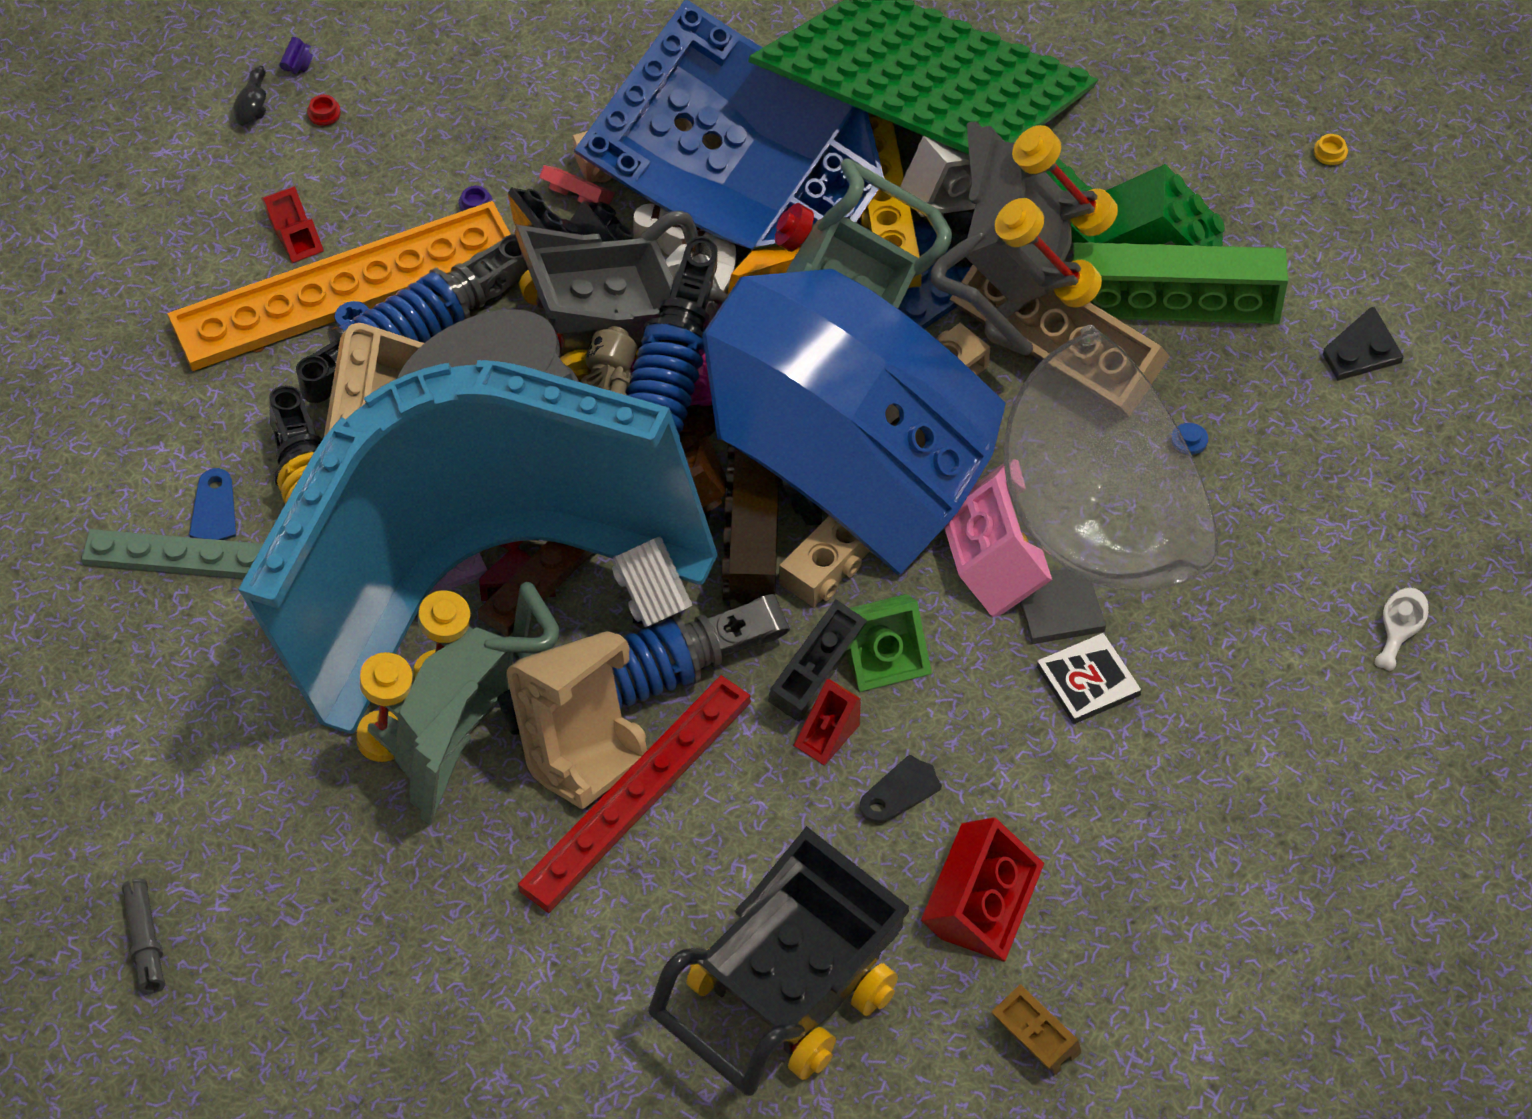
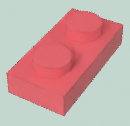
M544 165L539 178L550 182L548 188L564 195H567L569 191L578 194L577 201L581 203L587 201L609 204L615 193L557 167Z

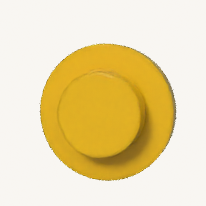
M1326 134L1314 146V156L1323 164L1338 165L1347 158L1348 148L1346 142L1339 135Z

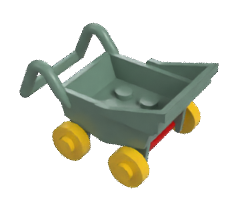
M525 582L520 586L512 637H501L478 627L474 629L469 627L470 608L466 600L452 591H436L424 598L420 604L418 614L420 630L427 638L436 642V650L425 652L417 659L413 668V675L410 665L403 657L389 652L371 656L361 668V691L369 701L379 705V710L367 714L359 722L356 736L357 746L360 752L370 760L387 762L395 759L410 780V803L421 810L420 819L429 825L433 821L459 756L471 743L469 733L498 703L497 697L509 690L507 669L512 664L513 653H517L521 659L551 649L558 640V624L538 591L530 582ZM531 613H533L543 629L541 637H528Z

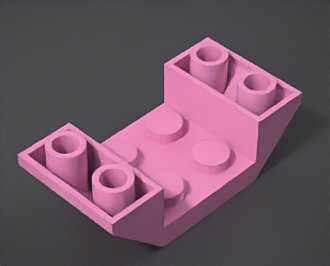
M1010 459L975 483L958 513L944 527L958 575L992 617L1001 616L1052 581L1043 550L1023 539L1011 499L1022 492L1023 488L1015 463Z

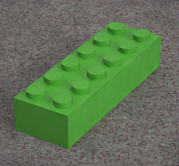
M1073 243L1071 262L1086 260L1101 275V288L1090 303L1116 319L1280 324L1288 285L1286 248Z

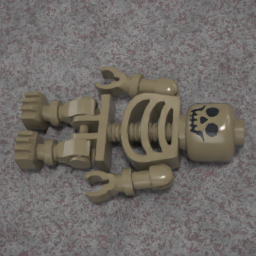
M611 326L608 329H602L594 333L585 357L586 365L591 373L584 376L581 383L627 395L625 391L630 384V372L637 353V345L628 336L629 333L625 329Z

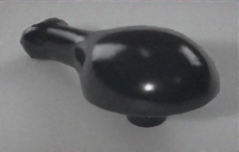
M257 66L250 71L247 85L238 94L233 104V116L240 126L248 124L255 117L262 118L265 115L266 108L263 107L266 92L261 88L263 78L266 75L263 66Z

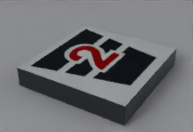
M1104 633L1037 661L1038 670L1073 724L1139 697L1141 694L1140 687Z

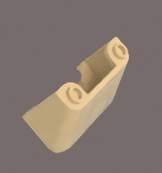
M609 631L521 658L507 669V678L526 764L531 775L544 787L581 809L586 808L609 790L647 751L646 734L638 724L631 723L621 716L612 667L622 668L629 662L630 648L626 639L619 634Z

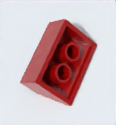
M996 817L961 823L923 913L921 922L943 941L1005 962L1045 863Z

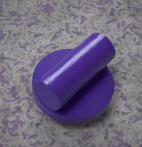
M292 37L279 63L280 68L285 71H291L295 75L299 70L305 72L313 58V54L309 53L311 46L303 43L297 37Z

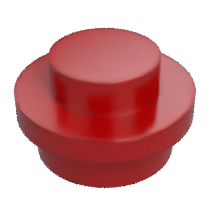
M323 94L314 97L310 101L307 114L312 123L326 126L333 124L339 119L341 109L338 102L332 96Z

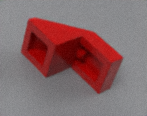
M295 186L261 198L271 226L292 263L324 251L312 219L307 218Z

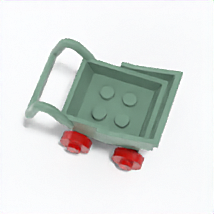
M848 158L844 159L840 167L849 183L846 195L827 211L823 218L817 220L816 224H813L814 213L811 209L800 203L791 206L781 215L777 222L775 243L789 252L796 250L802 245L786 273L834 269L872 290L898 309L913 277L924 273L946 253L952 238L951 229L937 208ZM864 181L927 216L937 234L935 243L927 252L918 258L845 217L859 202L864 190Z

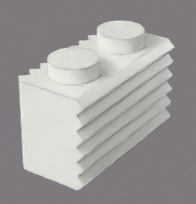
M661 536L613 557L616 563L612 567L615 579L621 587H627L632 598L628 602L630 611L637 622L642 621L645 627L692 606V602L682 584V580L679 578V574Z

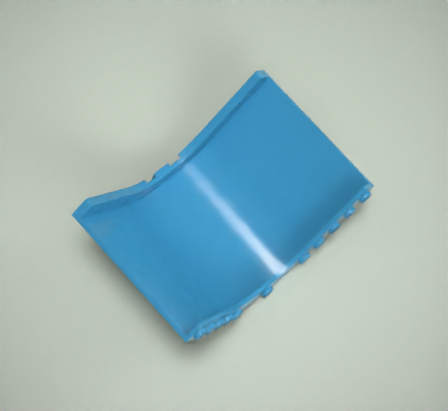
M477 360L476 365L450 367L449 363H444L404 375L367 395L364 398L366 403L347 419L340 418L326 434L312 455L238 590L318 722L324 726L352 734L357 729L371 702L363 695L360 688V671L365 661L378 653L389 652L396 654L419 610L421 602L433 587L458 564L483 550L510 542L543 540L566 544L613 559L615 556L661 536L676 567L679 578L698 585L704 584L718 554L669 407L507 362Z

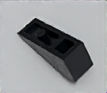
M835 599L770 688L768 702L800 722L817 699L825 681L830 679L864 628L867 620Z

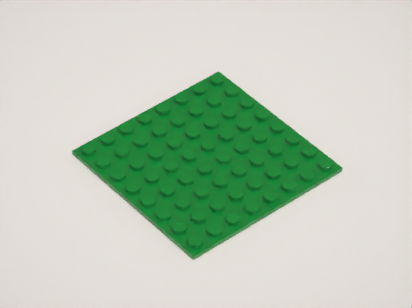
M843 0L751 54L748 62L966 154H969L967 123L977 122L981 127L991 126L1005 142L1015 143L1024 131L1034 126L1045 125L1094 88L1099 80L1090 76L1082 68H1070L1062 65L1055 57L1048 55L1040 56L1030 52V49L1025 45L1011 44L1003 41L998 34L981 32L972 28V25L966 21H954L944 17L943 13L939 10L925 9L917 6L913 0Z

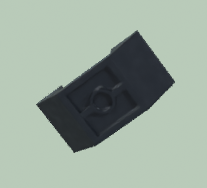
M511 187L508 191L515 226L517 224L578 235L599 234L602 242L634 239L633 232L625 225H622L615 216V210L604 202L592 203L583 201L569 221L561 219L558 215L551 212L544 203V197L536 190L530 188L523 190Z

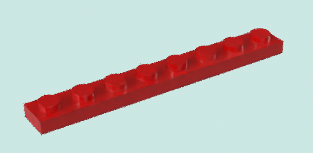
M720 675L518 883L519 892L547 913H550L751 703V695Z

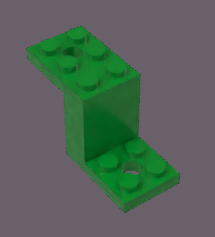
M1059 158L1056 160V165L1080 191L1093 189L1087 186L1070 166H1066ZM1166 164L1106 190L1117 203L1118 212L1113 224L1103 233L1095 236L1084 235L1071 222L1072 243L1157 245L1172 241L1175 245L1222 247L1223 232L1225 230L1221 216L1214 213L1204 203L1202 197L1199 194H1195L1185 184L1183 178L1179 174H1175ZM1050 171L1046 172L1063 191H1068Z

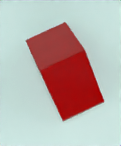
M827 679L794 746L821 764L826 765L860 726L861 698L831 679Z

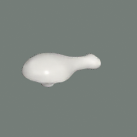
M1416 588L1401 589L1394 593L1385 604L1383 622L1387 633V640L1382 653L1375 658L1374 664L1377 667L1388 671L1394 670L1396 667L1395 657L1401 644L1418 633L1426 623L1429 608L1428 601L1420 590Z

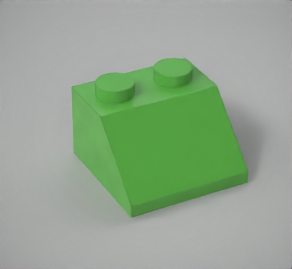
M904 594L850 608L867 620L864 628L846 654L859 692L932 674L918 602L915 599Z

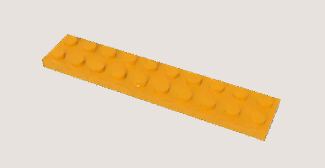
M490 201L167 314L172 329L193 372L335 322L336 310L346 302L358 301L372 309L376 304L384 302L389 296H395L399 290L406 289L409 284L415 283L421 277L428 274L429 270L438 268L447 274L456 264L465 263L475 254L485 251L500 242L504 237L511 235L494 202Z

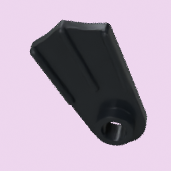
M908 755L862 796L859 809L866 820L873 823H883L941 790L942 784L932 764ZM873 804H880L884 807V810L874 811L871 809V806Z

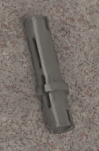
M135 878L132 879L134 890H131L129 881L122 885L133 945L130 949V957L136 964L139 990L142 993L153 994L155 993L153 982H156L158 991L164 989L166 985L160 962L163 949L156 939L148 894V883L144 879Z

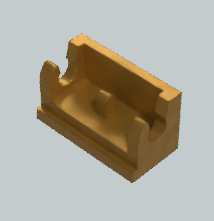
M1021 984L991 1011V1014L1054 1075L1061 1071L1062 1068L1060 1066L1067 1058L1074 1060L1082 1053L1079 1040Z

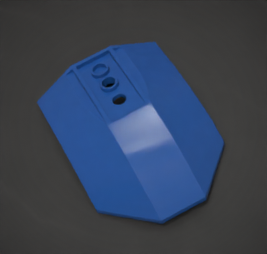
M689 0L683 1L574 149V153L668 212H687L692 216L696 227L723 240L752 250L778 246L775 243L777 222L781 215L796 203H800L813 211V224H816L817 220L823 218L826 212L836 205L849 189V183L840 167L844 159H851L884 178L868 112L748 62L749 56L763 47L736 32ZM679 118H685L691 122L692 128L688 131H681L675 126L674 121ZM707 134H715L721 139L722 145L718 149H708L703 144L702 138ZM864 181V190L859 202L845 217L857 222L879 189Z
M834 269L740 277L702 334L717 440H724L788 483L849 531L897 575L902 574L958 513L993 455L1006 402L956 355L912 319L872 290ZM890 404L896 406L899 410L900 420L895 426L891 425L885 416L886 409ZM918 428L925 434V445L923 448L917 444L915 439Z

